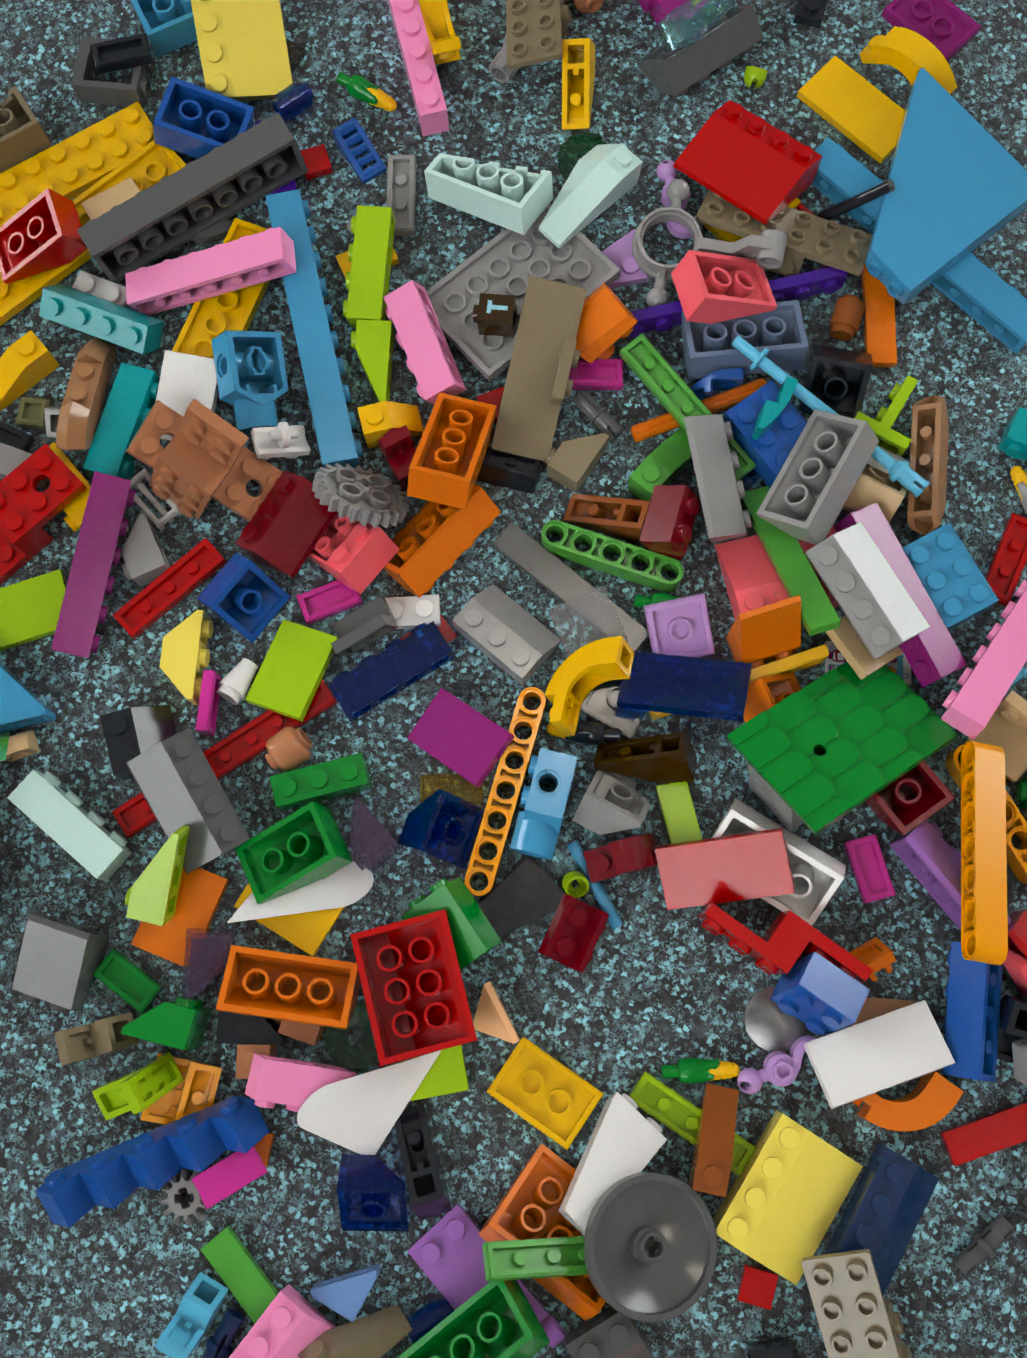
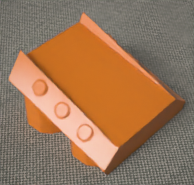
M605 283L585 299L576 336L577 343L575 349L579 350V356L590 364L595 359H609L614 353V343L619 338L628 337L633 331L634 325L638 322Z

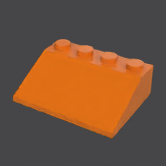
M541 1143L495 1207L478 1235L487 1242L583 1236L558 1212L576 1169ZM589 1275L534 1278L537 1283L585 1321L599 1314L605 1303L595 1290Z

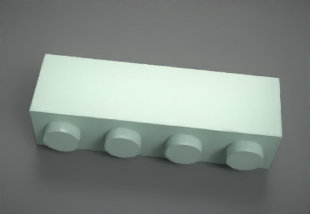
M33 769L7 798L96 879L108 881L132 854L125 846L128 841L115 830L110 833L105 829L103 825L106 822L92 810L89 813L81 807L83 801L70 790L65 793L58 787L61 781L49 771L43 774Z

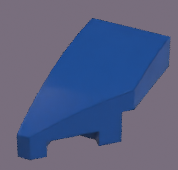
M743 368L713 371L692 385L690 389L700 400L711 397L713 390H730L741 386Z

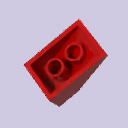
M47 188L0 226V273L4 283L10 284L68 264L87 249L77 231L82 226L74 201Z

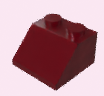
M655 485L639 542L653 552L680 561L685 556L688 543L692 538V528L696 514L699 511L700 497L686 485Z
M923 761L865 802L880 820L900 835L905 836L952 802L955 796L926 762Z

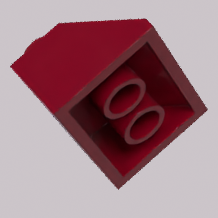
M284 470L265 500L259 505L258 510L248 525L243 529L235 544L256 562L294 578L337 511L329 512L327 511L329 506L319 504L320 499L314 498L315 492L312 491V482L302 476Z

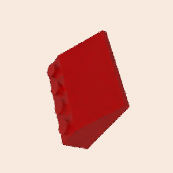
M729 100L710 116L674 162L673 167L766 225L813 184L822 155L790 137L786 132L767 123L763 118L757 117L744 109L740 104Z
M446 909L350 934L380 1066L478 1040Z

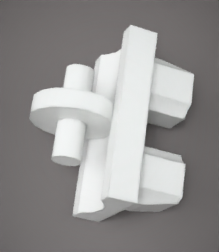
M279 422L275 427L252 428L251 430L257 459L269 460L274 457L293 459L298 456L309 455L311 451L306 441L304 425L289 426L287 422Z

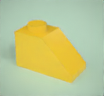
M383 401L357 408L368 448L379 446L377 443L379 438L383 437L392 428H400L406 425L412 437L420 436L424 432L418 406Z

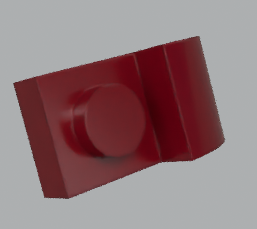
M404 425L400 428L388 430L377 441L382 455L398 485L401 486L402 491L407 489L409 467L416 452L412 435L407 426Z
M652 834L625 838L583 852L591 883L658 866Z

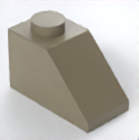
M601 433L563 441L558 449L553 448L546 458L547 476L577 494L608 448L609 435Z

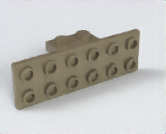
M506 0L507 66L509 70L563 57L562 37L568 36L567 23L571 22L570 8L566 2L571 0Z
M711 190L708 191L696 215L697 222L741 237H747L751 234L761 236L763 231L771 229L784 232L788 238L783 265L779 269H766L784 276L799 274L805 258L860 276L865 265L872 234L866 233L863 230L854 229L839 224L836 221L827 220L788 206L764 225Z
M535 276L529 277L491 445L492 450L542 462L546 461L547 456L551 452L561 404L564 397L570 398L574 380L568 379L570 369L576 368L579 360L580 351L575 350L587 292L585 288Z
M869 1249L810 1256L802 1259V1268L828 1358H912L909 1345H903L900 1334H904L900 1313L899 1311L893 1312L890 1298H883Z

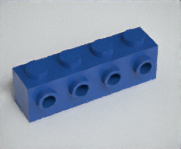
M951 941V950L948 954V965L950 967L949 982L945 990L947 1013L943 1021V1029L945 1032V1042L955 1063L943 1068L942 1074L979 1081L996 1082L1003 964L999 966L965 960L961 952V942Z

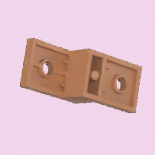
M193 399L186 409L180 429L157 458L149 482L152 492L163 500L169 499L178 505L177 509L189 518L195 517L199 520L206 511L214 493L235 466L249 437L196 399Z
M157 400L125 452L154 469L157 458L164 450L160 444L161 436L167 434L174 437L180 429L183 416ZM244 447L235 466L214 493L212 499L250 522L259 505L265 500L276 480L283 472L263 458L257 459L255 453ZM250 480L256 481L260 486V493L257 497L250 496L246 491V484Z

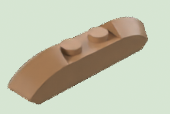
M93 337L79 350L59 413L56 437L57 448L65 450H85L90 448L116 358L115 344Z
M936 395L916 401L912 406L910 468L930 483L926 488L922 489L923 492L917 498L908 490L907 520L909 528L923 536L933 532L941 524L946 504L949 439L948 413L945 397Z

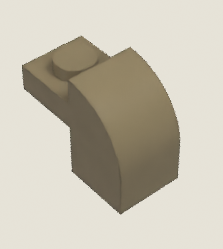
M129 1012L104 1018L87 1025L54 1033L61 1066L92 1059L137 1045L138 1040L136 1037L121 1034L122 1027L133 1021L132 1013Z

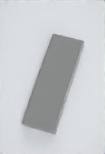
M388 155L386 207H392L396 219L394 236H415L416 155Z

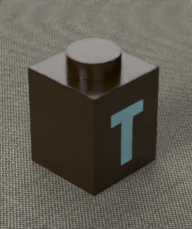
M480 293L479 305H474L473 323H477L479 335L514 337L517 318L515 295Z

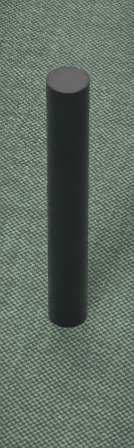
M889 179L819 212L817 216L832 220L894 191L895 184L893 180Z

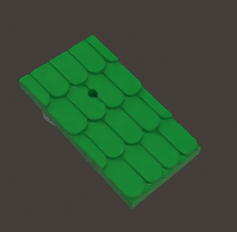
M846 661L800 691L783 699L767 711L761 712L726 736L727 740L748 762L750 789L792 833L801 824L805 823L817 835L950 744L958 735L949 724L940 719L924 699L917 696L906 685L905 681L887 665L860 680Z

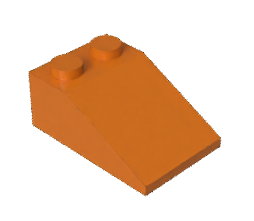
M799 595L738 614L726 637L738 672L745 669L748 671L765 665L767 662L792 656L801 647V598Z

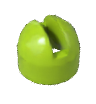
M746 66L744 73L745 85L750 88L752 82H755L754 89L760 88L766 80L768 71L760 67Z
M572 870L563 876L562 887L566 894L577 899L583 897L588 892L589 882L583 873ZM575 879L579 883V886L576 888L571 883Z

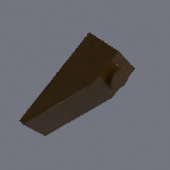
M680 732L597 745L593 766L595 770L668 784L694 780L697 757L688 733Z

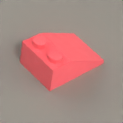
M688 250L671 273L686 321L712 324L774 311L778 307L765 271L756 264V259Z

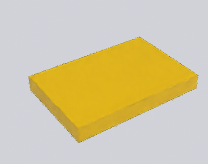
M249 883L236 901L235 908L239 909L252 893ZM345 907L254 920L314 957Z
M524 1036L486 1091L566 1150H568L604 1094Z

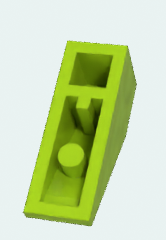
M357 320L356 331H351V348L356 349L359 362L377 402L390 401L395 337L392 321Z
M183 825L172 833L132 887L128 889L125 896V905L128 906L126 918L164 926L175 916L190 826Z

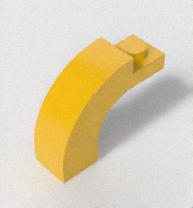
M418 0L435 65L460 60L459 49H462L460 38L454 32L447 0Z
M894 26L885 36L877 35L868 42V45L859 53L864 64H884L896 68L904 74L911 86H913L918 71L924 68L949 94L957 88L953 72L942 53L929 40L910 29Z
M622 636L599 639L581 647L571 654L553 674L545 692L546 698L553 704L549 713V722L563 737L575 736L581 705L592 689L607 681L630 679L635 652Z

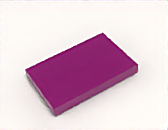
M893 0L883 9L881 17L893 27L907 28L925 37L942 53L947 61L971 41L981 29L977 22L950 0Z
M441 688L407 739L480 788L515 736Z

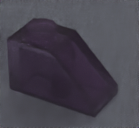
M359 797L353 801L349 846L354 851L351 858L361 870L367 867L370 871L374 872L402 847Z
M187 928L181 992L186 998H194L226 968L231 945H235L234 937H231V933L226 929Z

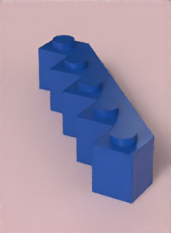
M231 1096L195 1113L186 1115L176 1121L56 1170L45 1178V1183L37 1188L35 1192L52 1223L70 1228L96 1205L114 1209L139 1187L158 1191L183 1168L202 1172L226 1150L247 1153L270 1131L258 1107L254 1105V1099Z

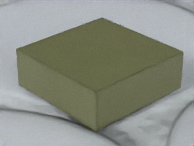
M21 397L16 419L17 426L19 428L46 430L44 408L52 406L53 403L49 399Z

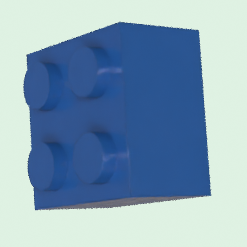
M814 951L796 961L788 974L781 975L770 999L778 1004L782 1012L795 1016L804 1022L808 1030L817 1035L825 1036L856 1022L870 989Z

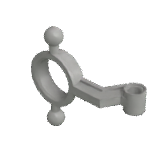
M675 179L667 187V195L671 200L670 206L652 211L636 228L632 239V254L640 270L647 276L655 279L654 288L646 295L648 307H653L669 302V295L665 290L666 282L673 281L671 273L678 265V263L671 265L658 263L646 253L643 246V237L653 225L664 221L679 223L691 234L694 251L756 259V264L765 269H779L782 267L788 236L782 231L771 229L763 231L761 236L751 234L734 243L704 238L695 218L687 211L681 209L682 202L689 196V185L683 179Z

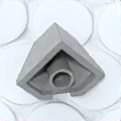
M598 770L586 790L572 821L599 835L639 828L651 805L645 797H640L636 792L635 786L637 783L633 777Z

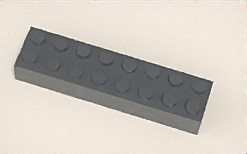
M278 112L271 117L263 119L261 123L251 129L239 133L227 143L215 147L211 152L196 161L189 162L177 172L165 176L161 181L146 190L138 192L129 200L112 207L110 211L98 218L88 221L77 231L91 256L110 281L118 283L125 279V273L135 271L140 267H146L152 260L156 261L168 254L169 251L175 250L194 239L195 235L223 222L264 198L265 195H269L307 173L308 169L294 136Z

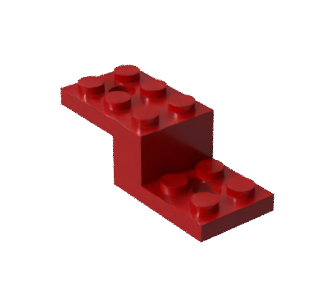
M46 443L0 481V585L53 540L51 535L42 526L87 489ZM43 479H49L50 486L48 489L42 492L37 491V484Z
M713 903L705 906L698 915L703 920L701 926L714 936L719 934L728 938L730 941L727 945L742 956L750 954L756 959L754 965L768 975L788 974L802 952L807 956L814 951L857 981H867L873 972L870 967L790 910L778 913L762 938Z

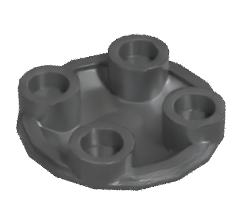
M773 986L762 989L752 996L746 1006L743 1022L753 1042L764 1050L771 1052L790 1051L795 1040L805 1036L808 1029L804 1022L795 1016L782 1012L778 1004L770 999L776 987Z

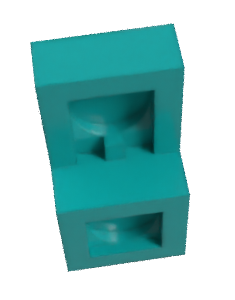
M787 376L780 387L776 402L766 399L759 412L752 439L758 440L778 420L795 391L798 383L797 379Z

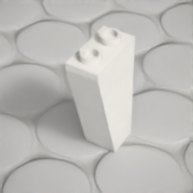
M616 1092L606 1100L558 1210L583 1236L585 1235L590 1213L602 1194L617 1181L627 1176L641 1173L667 1140L661 1134L663 1131L661 1126L650 1117L645 1119L636 1110L638 1108L636 1102L625 1093L620 1095Z

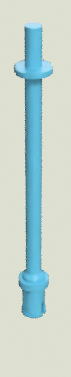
M739 335L732 342L731 345L753 362L749 367L751 371L760 367L781 385L787 376L791 377L767 358L769 353L767 347L759 352ZM797 383L793 395L813 411L816 409L837 414L800 383ZM876 446L871 457L888 470V474L891 476L889 479L892 482H899L917 498L923 492L922 489L926 488L930 482L908 466L910 464L908 461H896L879 446Z

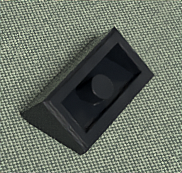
M488 447L477 479L480 482L533 494L536 489L542 461L495 451Z

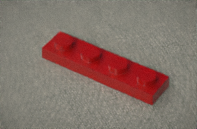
M205 538L116 611L113 617L135 640L227 562Z

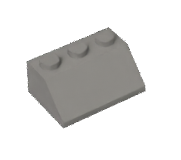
M494 584L472 597L452 620L454 630L521 686L525 685L562 642L559 637Z

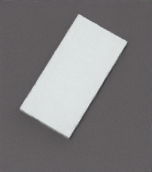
M925 1000L814 1039L803 1045L831 1109L955 1063Z

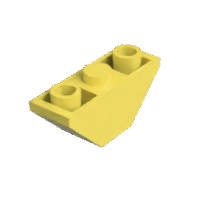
M196 610L163 637L159 666L182 695L193 705H199L204 667L209 666L210 652L207 649L208 638H211L213 635V621L210 620V617L204 610Z

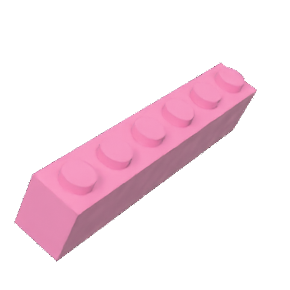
M388 0L422 136L449 131L447 107L419 1Z
M281 227L269 228L264 232L243 236L238 240L228 243L216 244L205 250L190 252L185 256L167 259L162 263L152 266L140 267L135 271L125 273L127 305L140 313L153 315L296 273L294 241Z
M1025 579L1014 593L1018 597L1016 603L1010 601L1001 613L1000 617L1005 619L1000 625L996 622L986 636L990 640L988 646L981 645L971 659L976 663L973 669L967 667L958 679L957 683L961 685V688L958 692L952 690L942 704L947 709L940 719L973 740L985 728L1027 661V580Z

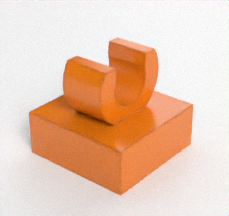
M877 937L849 952L873 970L869 978L874 982L877 981L876 972L884 969L888 974L891 973V964L896 961L892 950Z

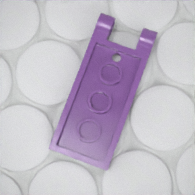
M459 1203L452 1208V1211H448L407 1251L454 1310L489 1283L485 1280L482 1244L487 1241L478 1235L481 1229ZM522 1279L517 1280L550 1340L548 1345L554 1349L567 1336L565 1331Z

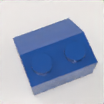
M237 553L231 557L197 597L215 615L252 643L290 598L284 590L251 560Z

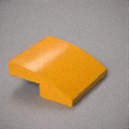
M157 1053L156 1058L163 1055V1053ZM172 1055L184 1081L142 1111L140 1120L166 1125L213 1105L222 1067Z

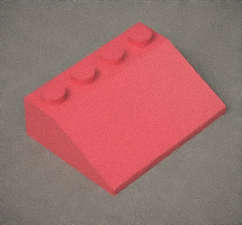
M834 524L825 539L837 533ZM758 535L715 544L716 554L735 620L738 614L790 598ZM798 540L805 555L806 551L816 546L814 544ZM812 566L831 604L834 608L839 607L834 598L832 597V595L830 594L829 590L817 574L816 570Z

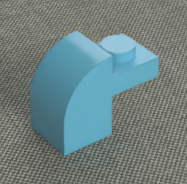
M200 1272L184 1294L176 1314L158 1338L154 1348L171 1358H189L206 1335L229 1289Z

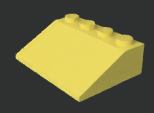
M191 0L207 90L239 102L295 95L280 0Z
M776 1110L755 1145L757 1148L740 1176L736 1178L713 1221L717 1236L797 1285L804 1273L801 1264L802 1259L813 1256L863 1166L785 1114Z

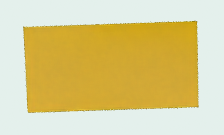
M834 56L798 90L797 98L879 164H882L895 151L905 110L837 56Z

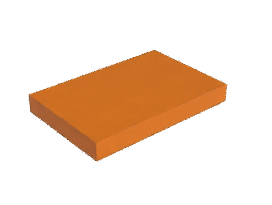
M200 867L188 874L183 869L175 916L164 926L141 921L131 945L191 969L230 880Z

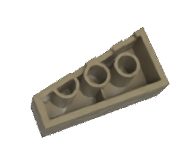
M16 86L8 91L10 96L0 103V173L52 146L40 123Z

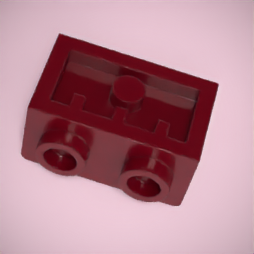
M564 893L538 953L583 973L592 959L593 950L599 937L605 930L609 914Z

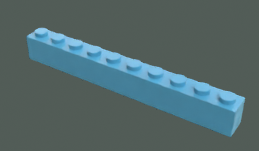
M829 137L814 150L822 155V159L812 186L835 205L885 182V180L878 178L869 171L864 163L857 161L847 153L842 145L835 143ZM882 197L855 208L846 214L872 234ZM973 252L969 253L931 283L1015 354L1027 344V299L1021 295L1017 288L1010 286L1001 279L995 270L988 268L979 261Z
M299 189L265 195L272 228L281 227L294 241L296 273L283 276L323 468L326 467V464L334 467L335 463L343 467L348 463L353 468H356L359 465L358 457L363 456L360 439L354 440L352 430L357 429L354 411H347L346 403L351 402L348 384L342 385L340 376L346 375L342 357L336 358L334 349L340 347L336 331L330 332L329 322H334L331 305H324L323 296L328 295L325 278L319 279L317 270L322 269L319 251L313 252L311 244H315L317 241L313 226H307L306 218H311L308 200L302 201Z

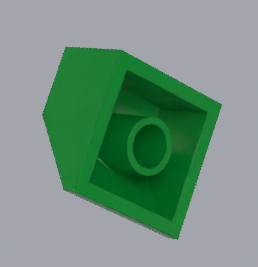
M187 996L185 998L176 997L175 1001L163 1002L123 1026L121 1034L181 1050L201 1047L212 1009L203 1007V1000Z

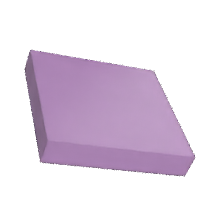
M704 593L643 605L655 666L715 654Z

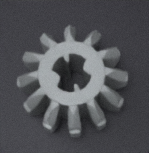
M183 1168L181 1174L178 1172L170 1179L171 1182H167L161 1187L168 1195L160 1197L159 1203H168L169 1206L163 1212V1215L167 1217L175 1213L173 1223L176 1225L180 1224L184 1219L187 1226H192L195 1224L196 1218L200 1221L207 1218L206 1208L191 1178L201 1173L199 1171H193L192 1173L191 1170ZM186 1190L187 1193H193L194 1199L191 1201L189 1198L183 1197V1192Z

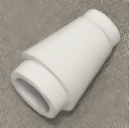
M243 658L218 683L220 687L217 693L226 701L238 705L240 700H245L258 666L249 659Z

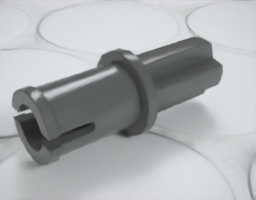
M582 390L576 395L573 400L575 405L590 419V425H595L602 433L609 435L610 443L618 438L610 428L619 435L624 432V428L607 413L608 408L602 407L587 390Z

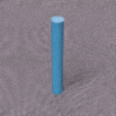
M576 840L570 843L567 847L581 873L587 878L589 888L601 910L609 914L607 921L612 930L621 926L623 922L602 883H591L583 855L584 850L579 841Z

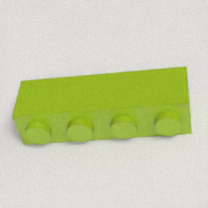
M357 205L356 216H352L351 232L354 234V243L349 244L348 258L352 263L351 272L347 271L345 283L346 289H349L348 300L344 299L343 316L347 318L352 328H356L357 320L386 321L385 309L387 305L383 297L389 294L396 222L392 207Z

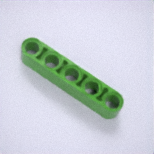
M558 520L548 521L544 524L541 531L542 546L556 557L662 592H673L681 583L684 569L682 564L674 558ZM557 533L561 535L562 540L551 542L547 539V536ZM583 542L589 544L591 548L586 552H580L575 546ZM614 552L619 556V559L613 562L605 559L604 554ZM636 561H642L648 568L644 571H638L632 564ZM666 570L672 571L676 575V579L666 580L662 577L661 573Z

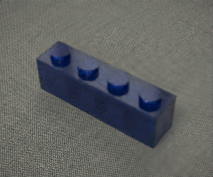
M434 621L428 625L422 623L413 628L411 635L405 639L391 641L385 646V651L377 656L372 654L359 662V667L351 672L346 670L336 675L332 679L333 683L328 686L346 716L352 722L453 660V651Z

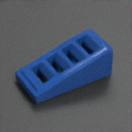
M352 118L333 129L332 134L335 144L363 184L387 171L385 164L356 118ZM359 142L361 143L360 145L356 146L355 148H353V149H351V150L349 149V148H351L352 146L358 144ZM366 152L368 153L358 160L355 159ZM371 161H374L373 165L362 170L361 167L370 163Z

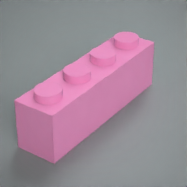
M411 280L384 296L383 298L387 305L385 309L386 315L395 325L397 330L396 340L406 352L408 357L406 364L410 372L416 377L418 382L416 389L420 397L424 401L435 404L439 392L456 396L467 390L425 287Z

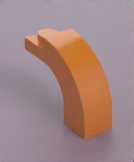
M934 1071L922 1076L915 1088L904 1097L883 1099L875 1093L851 1103L858 1107L861 1102L863 1103V1106L857 1113L862 1119L888 1130L907 1132L924 1129L939 1122L954 1108L964 1091Z

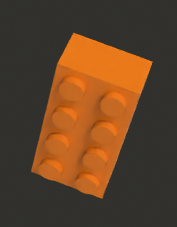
M439 392L409 467L407 496L466 510L493 434L497 406Z

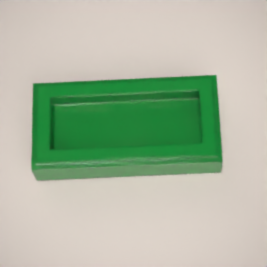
M112 949L92 974L141 1014L145 1013L164 988L117 949Z

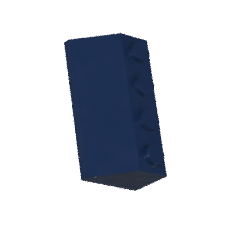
M878 1143L824 1255L869 1249L884 1296L939 1178Z

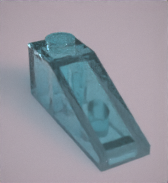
M688 0L673 9L658 23L661 36L665 41L668 51L695 44L735 6L734 0Z

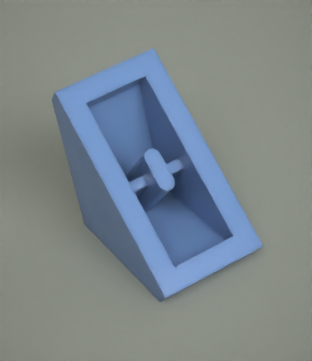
M380 1264L317 1282L310 1289L311 1297L351 1322H354L381 1272Z

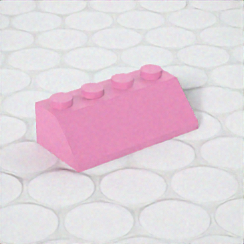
M288 1284L274 1298L229 1358H299L298 1354L311 1342L316 1340L326 1330L336 1326Z

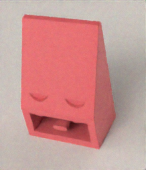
M337 512L308 558L337 580H340L344 585L362 594L399 551V548L381 527L374 528L370 523H367L364 527L357 520L350 523L348 517L339 518V513Z

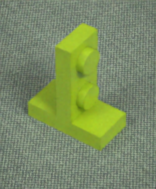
M907 375L902 385L896 382L888 396V399L892 401L889 408L882 406L875 420L859 411L854 418L868 422L879 440L877 445L899 456H902L906 451L911 439L891 429L918 382V380Z
M167 1052L145 1067L99 1086L92 1091V1094L107 1121L129 1111H132L133 1115L144 1111L182 1083L184 1079L171 1053Z

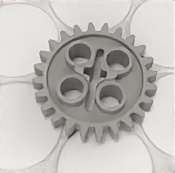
M335 463L334 467L326 464L325 468L320 467L319 472H316L312 484V491L315 492L314 498L320 499V505L329 506L327 511H337L339 518L346 516L349 518L350 523L356 520L360 521L364 527L367 523H370L374 528H377L379 524L385 528H388L389 524L397 526L398 522H403L410 506V499L406 498L407 493L400 491L401 486L392 485V479H384L382 473L373 474L370 468L365 471L360 465L353 468L348 463L345 464V467L338 463Z

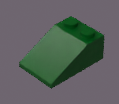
M314 801L235 848L257 904H263L324 879L353 862L330 807Z

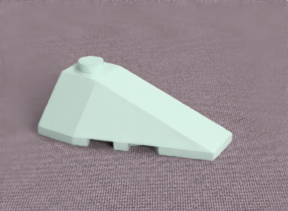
M623 144L595 146L576 163L539 226V231L555 246L561 248L637 184L643 161Z

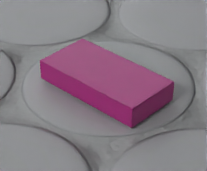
M579 359L577 367L570 369L568 379L574 380L572 390H623V359H595L591 364L585 359Z
M340 580L296 596L307 625L364 604L361 595L344 585Z
M203 670L196 731L203 736L214 737L220 699L217 690L220 687L218 683L222 678L212 670Z
M876 834L844 842L843 844L863 904L896 895Z
M253 1146L247 1153L235 1152L191 1178L205 1208L208 1209L268 1171L255 1146Z

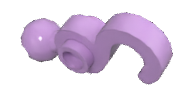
M670 159L661 161L656 169L657 177L665 183L661 193V202L664 207H669L671 201L667 195V187L678 175V170L673 167L674 161ZM690 193L688 198L681 204V209L683 210L688 204ZM666 221L667 229L674 237L680 239L692 237L689 231L681 224Z
M811 1035L801 1036L792 1044L789 1054L784 1051L771 1052L764 1059L763 1068L760 1070L744 1068L737 1077L738 1087L744 1093L756 1094L761 1090L763 1083L767 1081L780 1087L790 1085L796 1079L801 1068L802 1057L805 1052L803 1045L818 1037ZM745 1082V1084L741 1087L740 1083Z

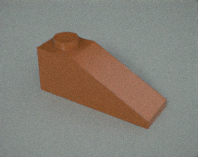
M572 493L563 520L566 523L603 534L639 542L650 501Z
M710 1083L705 1085L688 1183L692 1190L726 1197L739 1096V1090Z

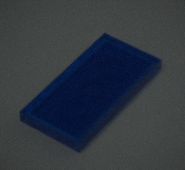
M634 651L630 679H622L617 701L618 708L744 722L752 663Z

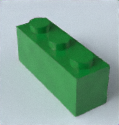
M362 753L269 776L276 807L282 811L299 808L312 801L318 803L373 788L367 761Z

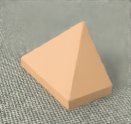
M491 981L485 983L473 1021L475 1030L512 1044L520 1041V1038Z

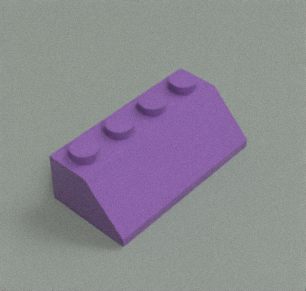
M925 820L905 836L900 835L889 846L961 931V853L955 847H949L942 838L943 833L934 822ZM1008 916V925H1009L1012 920H1011V919L1009 918V916Z

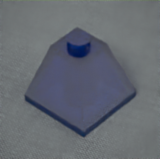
M438 789L408 814L398 844L465 869L475 844L485 809L447 791Z
M342 1155L337 1183L342 1231L408 1232L405 1183L376 1155Z

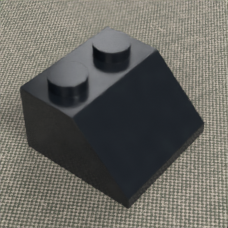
M813 344L803 387L837 414L855 418L858 411L860 412L872 372V356L868 353ZM800 401L799 411L813 413L810 407Z
M170 705L129 707L100 716L113 775L123 780L133 778L126 765L128 761L161 741L177 734Z

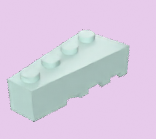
M439 153L424 171L428 197L430 199L522 235L528 231L553 200L552 171L541 170L540 174L528 172V167L516 166L515 170L501 168L500 163L492 161L485 164H476L473 158Z

